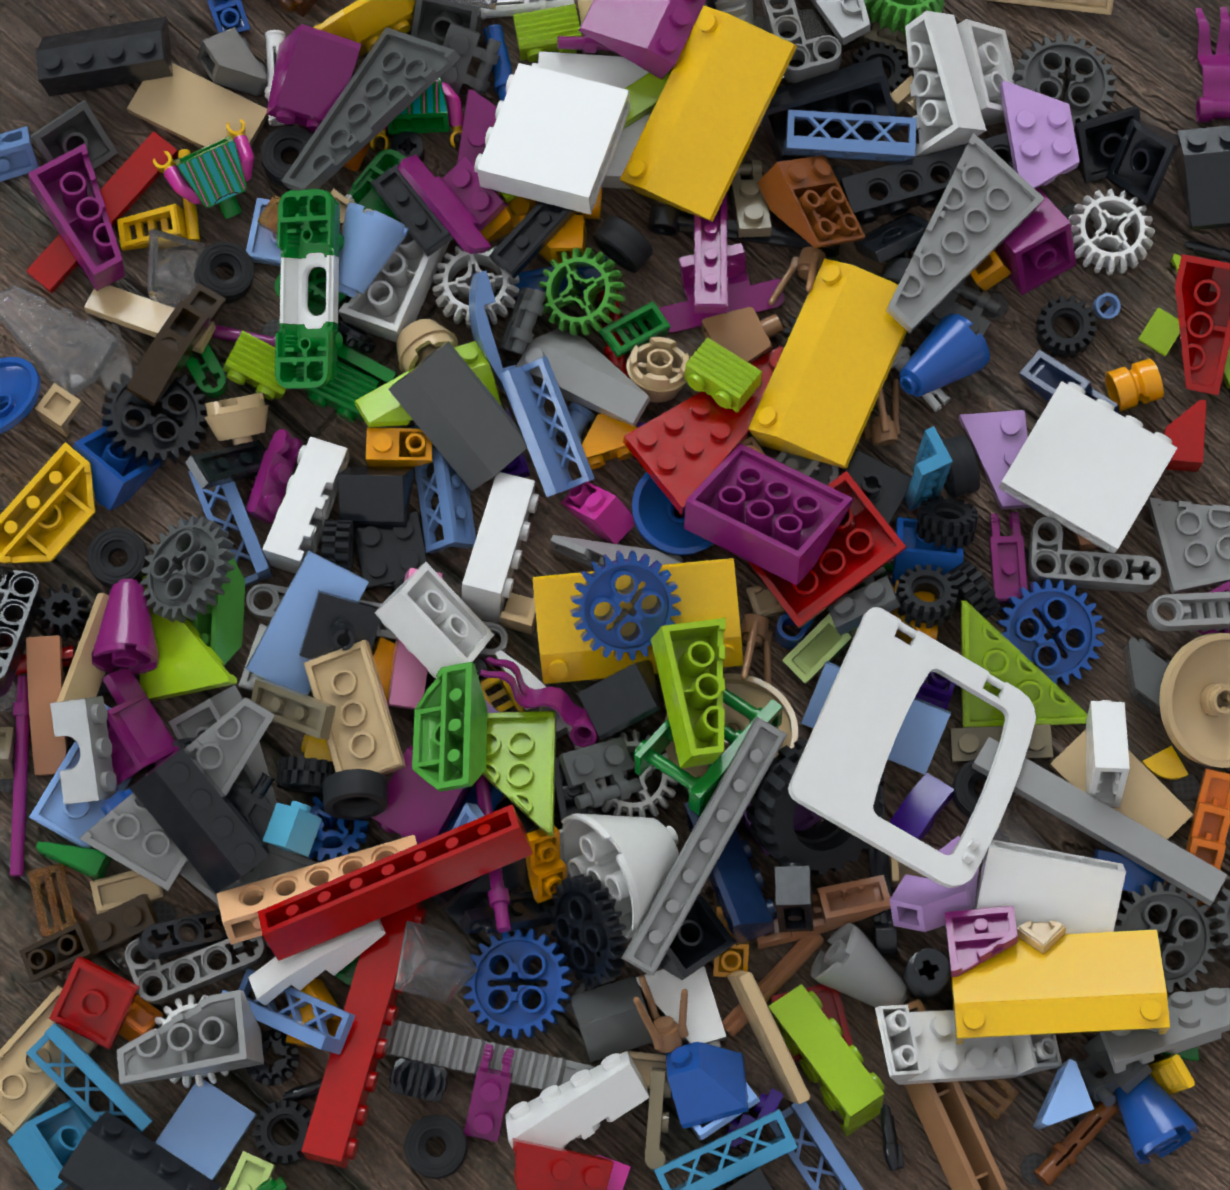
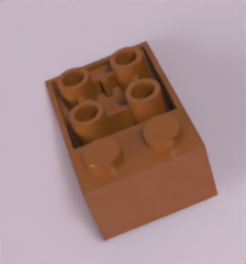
M825 155L776 162L757 182L770 211L814 248L860 241L866 238Z

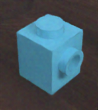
M292 800L290 806L276 803L263 842L284 851L308 857L322 818L311 814L310 806Z

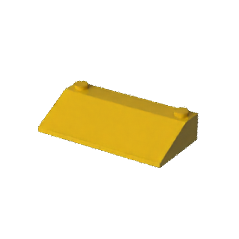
M703 6L619 180L638 194L713 222L797 46L728 13Z
M824 258L814 280L812 290L805 300L748 427V430L760 446L847 469L907 332L903 326L886 312L898 284L854 265Z
M734 558L662 565L659 573L664 570H668L671 573L666 583L675 582L678 586L671 594L679 595L681 598L680 602L672 604L673 607L680 610L681 615L671 616L670 619L675 624L726 618V629L723 638V645H725L723 667L743 666ZM581 572L533 577L543 684L604 679L636 662L645 660L651 661L654 674H658L652 645L647 647V657L638 650L636 651L635 660L632 661L627 652H624L622 659L618 661L613 650L607 658L602 655L603 646L593 651L590 647L593 638L585 642L581 639L580 636L585 629L576 630L574 627V623L581 619V617H573L570 610L579 607V605L571 601V596L581 594L574 584H585L586 582ZM622 575L617 578L615 588L620 590L627 588L631 583V577ZM641 582L638 585L637 591L645 586V582ZM646 596L642 601L641 607L643 609L653 608L657 603V596ZM622 601L619 604L621 609L630 610L632 608L630 602ZM601 602L597 604L594 609V615H606L610 610V603ZM614 621L606 626L607 630L613 627ZM625 623L621 628L620 634L623 636L633 634L636 630V623Z
M1157 930L1064 934L1044 954L1018 937L1017 944L958 977L951 976L956 1045L963 1044L964 1039L1141 1029H1159V1034H1166L1170 1028L1167 990Z

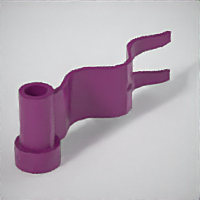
M1220 7V29L1215 55H1212L1210 28L1202 8H1195L1198 21L1197 56L1203 73V97H1198L1196 100L1197 123H1211L1212 119H1230V18L1227 7Z
M487 657V663L503 666L511 670L516 680L512 675L503 671H486L482 669L480 672L481 676L499 678L506 681L511 686L515 701L521 707L528 709L548 706L555 709L564 722L572 727L570 738L575 745L584 748L596 742L598 733L585 707L581 709L576 706L562 689L553 686L541 689L530 688L524 683L520 668L514 662Z

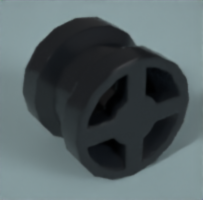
M406 131L395 136L391 145L392 150L398 151L405 157L417 155L424 162V147L419 135Z

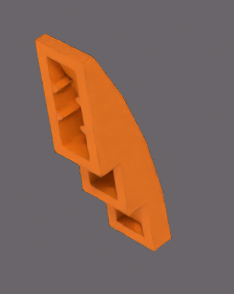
M1205 767L1186 851L1220 870L1230 825V773ZM1198 900L1196 904L1200 905L1206 903L1202 902L1201 900Z

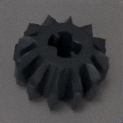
M62 584L60 593H57L53 587H49L48 592L51 597L49 599L44 596L39 597V602L45 607L35 610V614L42 618L38 622L39 627L47 629L48 636H56L59 633L62 641H67L69 632L76 638H79L80 632L77 628L79 626L85 628L87 621L84 618L89 617L92 610L87 607L91 602L87 595L81 596L82 591L79 587H75L70 591L67 584ZM61 609L64 611H66L67 609L70 610V614L68 616L65 614H62L60 616L58 612Z
M401 1058L395 1061L394 1067L391 1069L389 1088L393 1093L437 1102L442 1100L444 1091H446L448 1071L444 1067Z

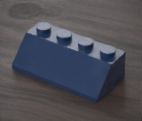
M689 802L685 803L687 825L691 833L700 816L689 809ZM740 823L737 824L708 877L731 935L736 942V946L774 932L773 920L777 919V913L771 899L765 901L761 889L765 888L759 869L752 870L748 859L753 858L750 846L746 839L740 841L736 829L741 828Z

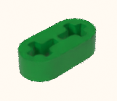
M207 344L202 353L205 363L200 366L196 358H191L187 361L186 366L200 391L209 398H216L225 393L228 381L217 358ZM210 371L215 379L219 378L217 380L218 386L212 388L210 384L206 385L208 380L204 373Z

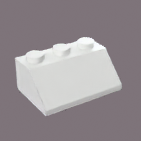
M965 19L958 23L957 27L984 124L986 126L1005 122L1000 85L1004 81L1013 84L1016 82L1012 80L1015 70L1006 31Z
M427 562L421 565L375 612L384 626L396 635L406 649L436 679V675L441 667L473 662L494 636L490 629Z

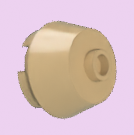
M421 319L409 324L400 332L396 340L401 372L404 374L418 366L425 357L448 341L453 347H457V337L454 333L431 319Z
M652 337L649 343L639 347L635 345L627 359L626 369L630 380L651 398L650 402L661 403L672 400L687 382L684 379V373L689 355L688 353L684 354L682 350L676 347L677 342L669 338Z
M263 392L205 403L207 416L204 418L218 441L232 439L233 445L252 442V435L264 433L266 430L269 405H265Z

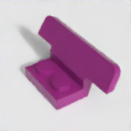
M417 155L402 159L398 166L399 172L461 248L469 254L485 253L491 245L479 231L485 228L508 204L496 190L480 187L478 173H475V164L471 159L465 156L443 178L439 176L434 177Z
M742 243L727 246V312L746 307H753L756 313L779 308L784 302L783 292L774 305H769L768 301L780 283L781 278L750 285L746 273L745 251ZM694 254L679 258L681 283L686 301L659 308L671 325L668 332L670 334L699 328L703 319L719 315V313H694Z
M120 669L102 678L118 704L107 710L108 718L106 721L108 736L112 743L111 758L117 786L152 764H155V766L159 765L179 749L177 746L172 745L174 739L135 676L128 669Z

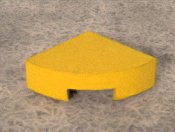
M1172 745L1141 762L1153 775L1164 779L1179 780L1189 775Z

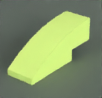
M829 613L782 661L807 684L823 670L826 661L832 662L851 644L858 627L840 636Z

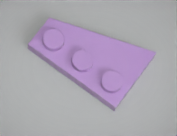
M1025 410L959 415L958 419L963 429L965 428L973 451L980 460L985 471V477L1000 509L1032 508L998 488L1028 438Z

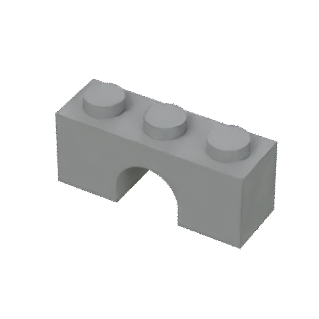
M103 696L50 703L54 736H69L77 742L80 748L78 764L74 768L59 771L64 804L99 801L110 798L116 793L117 779L113 772L111 758L112 743L108 736L106 722L108 712L104 705Z

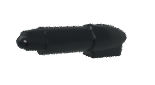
M1189 240L1184 243L1186 249L1192 250L1194 254L1230 263V250L1218 248L1199 241Z
M323 1078L284 1092L283 1100L295 1099L299 1101L318 1095Z
M884 1104L883 1108H881L880 1117L884 1157L890 1171H896L897 1169L904 1168L902 1145L897 1143L894 1115L891 1114L889 1105Z

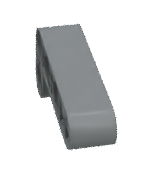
M760 0L769 32L795 44L797 48L791 61L800 60L803 62V65L799 67L788 65L783 75L787 81L796 83L839 69L842 51L839 40L830 35L806 40L794 0ZM780 2L784 3L786 7L774 9L772 5ZM784 31H790L795 34L791 38L780 36ZM826 51L834 54L830 59L822 58L819 55Z
M1040 518L1030 532L1027 572L1031 581H1036L1039 585L1043 584V580L1050 579L1052 586H1055L1057 581L1063 580L1064 587L1076 585V588L1144 593L1151 590L1160 578L1161 567L1157 560L1149 556L1062 550L1063 529L1060 522L1055 518ZM1040 529L1049 530L1053 534L1054 539L1052 541H1044L1039 537L1038 531ZM1038 561L1048 562L1052 567V572L1042 573L1038 570L1036 563ZM1073 563L1080 564L1085 569V574L1082 576L1073 574L1069 565ZM1103 567H1114L1118 572V577H1107L1103 572ZM1140 569H1143L1145 575L1149 576L1147 580H1144L1142 574L1138 573ZM1130 574L1129 578L1125 579L1126 575Z
M260 936L232 945L229 939H226L164 964L162 958L156 960L149 959L145 964H137L135 962V954L139 950V939H135L126 947L125 959L134 984L140 986L138 991L140 997L150 1004L158 1005L245 971L247 968L250 969L259 965L267 957L268 949ZM250 941L254 945H259L254 949L255 955L251 957L246 952L236 955L240 960L239 963H236L235 957L230 952V948H233L237 953L245 951L247 949L246 943ZM219 953L225 954L227 963L224 968L212 970L210 965L212 957ZM186 966L193 967L195 975L192 981L180 983L178 978L180 970ZM153 979H160L163 985L161 992L156 996H149L146 990L148 983Z

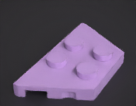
M1002 82L1000 94L1013 169L1036 189L1042 184L1045 186L1051 183L1058 175L1066 174L1077 168L1080 160L1070 105L1013 83Z

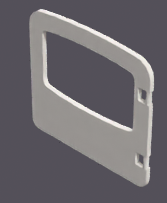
M873 607L862 617L788 787L789 794L800 805L935 883L947 888L960 887L973 878L1010 801L1035 725L1036 714L1034 705L1029 697L1018 688L989 674V671L919 630L916 631L901 622V619L886 610ZM897 629L912 637L910 645L895 637ZM929 672L940 674L996 707L1005 716L1001 739L984 788L961 838L950 855L939 852L882 819L873 809L878 785L896 736L919 688ZM985 682L1000 689L998 697L983 689Z

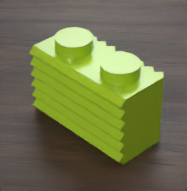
M575 4L513 15L520 60L524 61L527 59L530 62H538L539 51L572 54L577 52L576 49H557L558 36L582 37L579 31L580 24Z
M242 330L222 370L228 372L226 377L240 385H244L246 382L257 388L256 393L263 392L264 398L273 400L275 397L280 400L287 388L280 386L275 377V347Z
M706 338L705 342L702 343L685 364L684 379L692 389L706 392L713 397L719 406L725 409H733L735 412H739L761 384V370L710 338Z

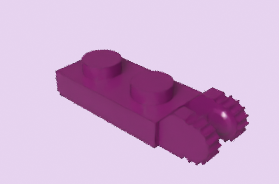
M283 428L278 431L276 430L268 450L264 453L245 509L246 512L262 522L273 525L277 511L283 502L287 484L295 466L294 463L297 461L299 451L303 445L302 440L296 437L292 438L291 434Z
M1018 512L1010 513L1009 527L1011 536H1000V518L998 513H990L992 588L995 592L994 596L999 601L997 604L1010 603L1008 600L1009 596L1020 599L1021 597L1018 592L1020 587L1028 590L1024 538L1020 532Z
M485 1044L481 1065L476 1073L464 1131L465 1135L498 1142L513 1074L510 1071L515 1050L506 1049L502 1059V1070L500 1071L489 1068L494 1050L493 1045Z

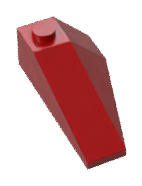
M1182 254L1175 283L1186 389L1219 396L1230 346V263Z

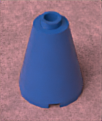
M950 313L943 317L901 369L900 385L903 390L910 395L920 397L981 371L990 360L989 348L981 332L975 335L969 328L973 323L959 314Z
M1150 1074L1128 1094L1120 1087L1114 1091L1134 1156L1139 1164L1150 1163L1151 1161L1148 1156L1157 1153L1160 1158L1172 1153L1193 1138L1190 1132H1199L1196 1123Z

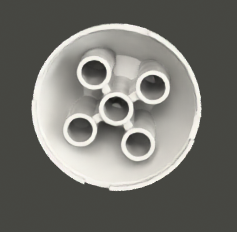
M579 813L565 817L561 821L563 826L559 831L560 859L567 865V878L584 874V877L592 875L593 881H601V889L608 887L609 900L616 899L615 911H622L619 921L626 925V929L622 930V935L628 940L632 939L679 855L676 846L679 841L676 831L671 826L665 827L654 818Z

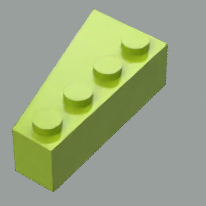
M726 618L664 625L651 638L680 769L713 764L724 752L725 709L723 708V692L725 691V678H723V660L725 659V645H723V638L726 629Z
M801 984L768 1006L791 1054L796 1056L800 1053L802 1056L799 1063L804 1074L810 1082H818L820 1084V1092L824 1098L822 1101L830 1112L837 1110L844 1120V1124L840 1128L846 1137L880 1114L884 1098L883 1090H885L882 1081L874 1072L869 1074L862 1064L864 1060L858 1049L854 1045L848 1046L841 1037L843 1035L841 1027L832 1017L828 1019L821 1010L823 1008L822 1003L813 991L807 992Z

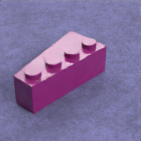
M85 143L29 172L28 176L32 192L96 291L125 276L123 259Z

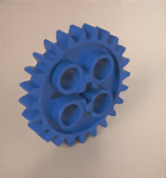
M620 550L617 551L616 560L611 561L604 554V565L600 567L596 562L592 561L591 565L594 572L592 574L585 571L581 572L586 580L585 584H574L575 588L581 592L580 595L571 596V601L579 605V607L570 610L573 617H581V619L574 623V627L576 630L585 629L580 636L584 642L593 638L590 644L593 651L603 646L602 655L606 658L612 650L618 661L622 659L624 652H627L632 661L635 660L636 651L638 650L647 657V647L652 645L651 638L659 628L664 625L675 624L670 619L671 616L681 615L680 610L672 606V604L681 601L679 595L671 594L678 586L675 582L666 583L671 573L668 570L659 573L662 564L658 560L649 566L650 557L647 554H644L639 561H637V555L633 550L630 551L628 559H624ZM622 575L631 577V583L627 588L622 590L615 588L617 578ZM641 582H645V586L637 591L638 585ZM646 596H657V603L653 608L643 609L641 607L642 601ZM622 601L630 602L632 608L630 610L621 609L619 604ZM601 602L610 603V610L606 615H594V609L597 604ZM614 621L613 627L607 630L606 626ZM625 623H636V630L633 634L629 636L620 634L621 628Z
M1050 579L1043 580L1042 589L1035 581L1030 583V593L1024 587L1018 588L1020 599L1009 596L1008 600L1012 608L1002 607L1000 611L1007 616L1006 620H998L996 624L1004 627V632L1001 633L1055 684H1057V678H1059L1063 685H1068L1069 674L1075 679H1081L1079 668L1086 671L1092 669L1087 661L1088 658L1099 659L1098 654L1093 651V648L1103 646L1104 644L1095 639L1097 634L1105 632L1104 629L1095 627V623L1102 619V615L1092 616L1091 611L1096 607V603L1085 605L1084 601L1088 594L1085 592L1075 596L1076 585H1070L1065 591L1063 580L1057 581L1054 588H1052ZM1052 601L1057 602L1061 607L1060 617L1056 620L1052 619L1048 614V606ZM1034 608L1038 609L1042 622L1034 615ZM1024 619L1030 620L1034 626L1033 634L1028 638L1023 636L1020 631V624ZM1046 627H1054L1053 639L1044 638V635L1047 633ZM1070 629L1075 630L1079 635V642L1073 648L1066 642V634ZM1057 644L1066 653L1067 657L1065 659L1061 657ZM1043 647L1048 648L1052 654V659L1046 666L1042 665L1038 659L1039 650Z
M523 929L515 930L514 937H512L509 931L502 933V940H499L494 935H490L492 945L488 947L480 943L479 947L483 954L481 956L470 955L471 959L476 963L475 967H465V971L472 974V979L463 981V985L472 988V991L464 995V999L475 1001L468 1009L469 1012L473 1014L481 1012L476 1022L483 1025L489 1021L487 1031L494 1033L500 1027L499 1034L502 1038H507L512 1030L513 1038L516 1040L521 1039L523 1031L527 1037L532 1039L534 1038V1028L536 1027L541 1032L546 1033L545 1022L548 1020L557 1025L558 1021L554 1013L556 1011L566 1013L567 1010L561 1005L562 1000L572 999L570 995L564 993L565 988L574 986L573 982L565 979L566 975L573 972L572 968L561 965L568 959L567 955H555L560 946L555 942L547 946L549 937L545 934L541 935L537 940V932L533 929L528 931L526 937ZM507 958L509 962L508 970L502 975H497L496 964L499 960ZM540 958L542 969L539 973L531 975L528 969L530 962ZM519 978L527 982L546 980L548 983L545 987L520 985L518 990L509 985L489 986L490 981L518 982ZM506 992L508 1002L504 1008L497 1010L494 1003L495 998L498 994ZM539 992L541 1003L537 1008L531 1010L528 1007V998L531 994Z

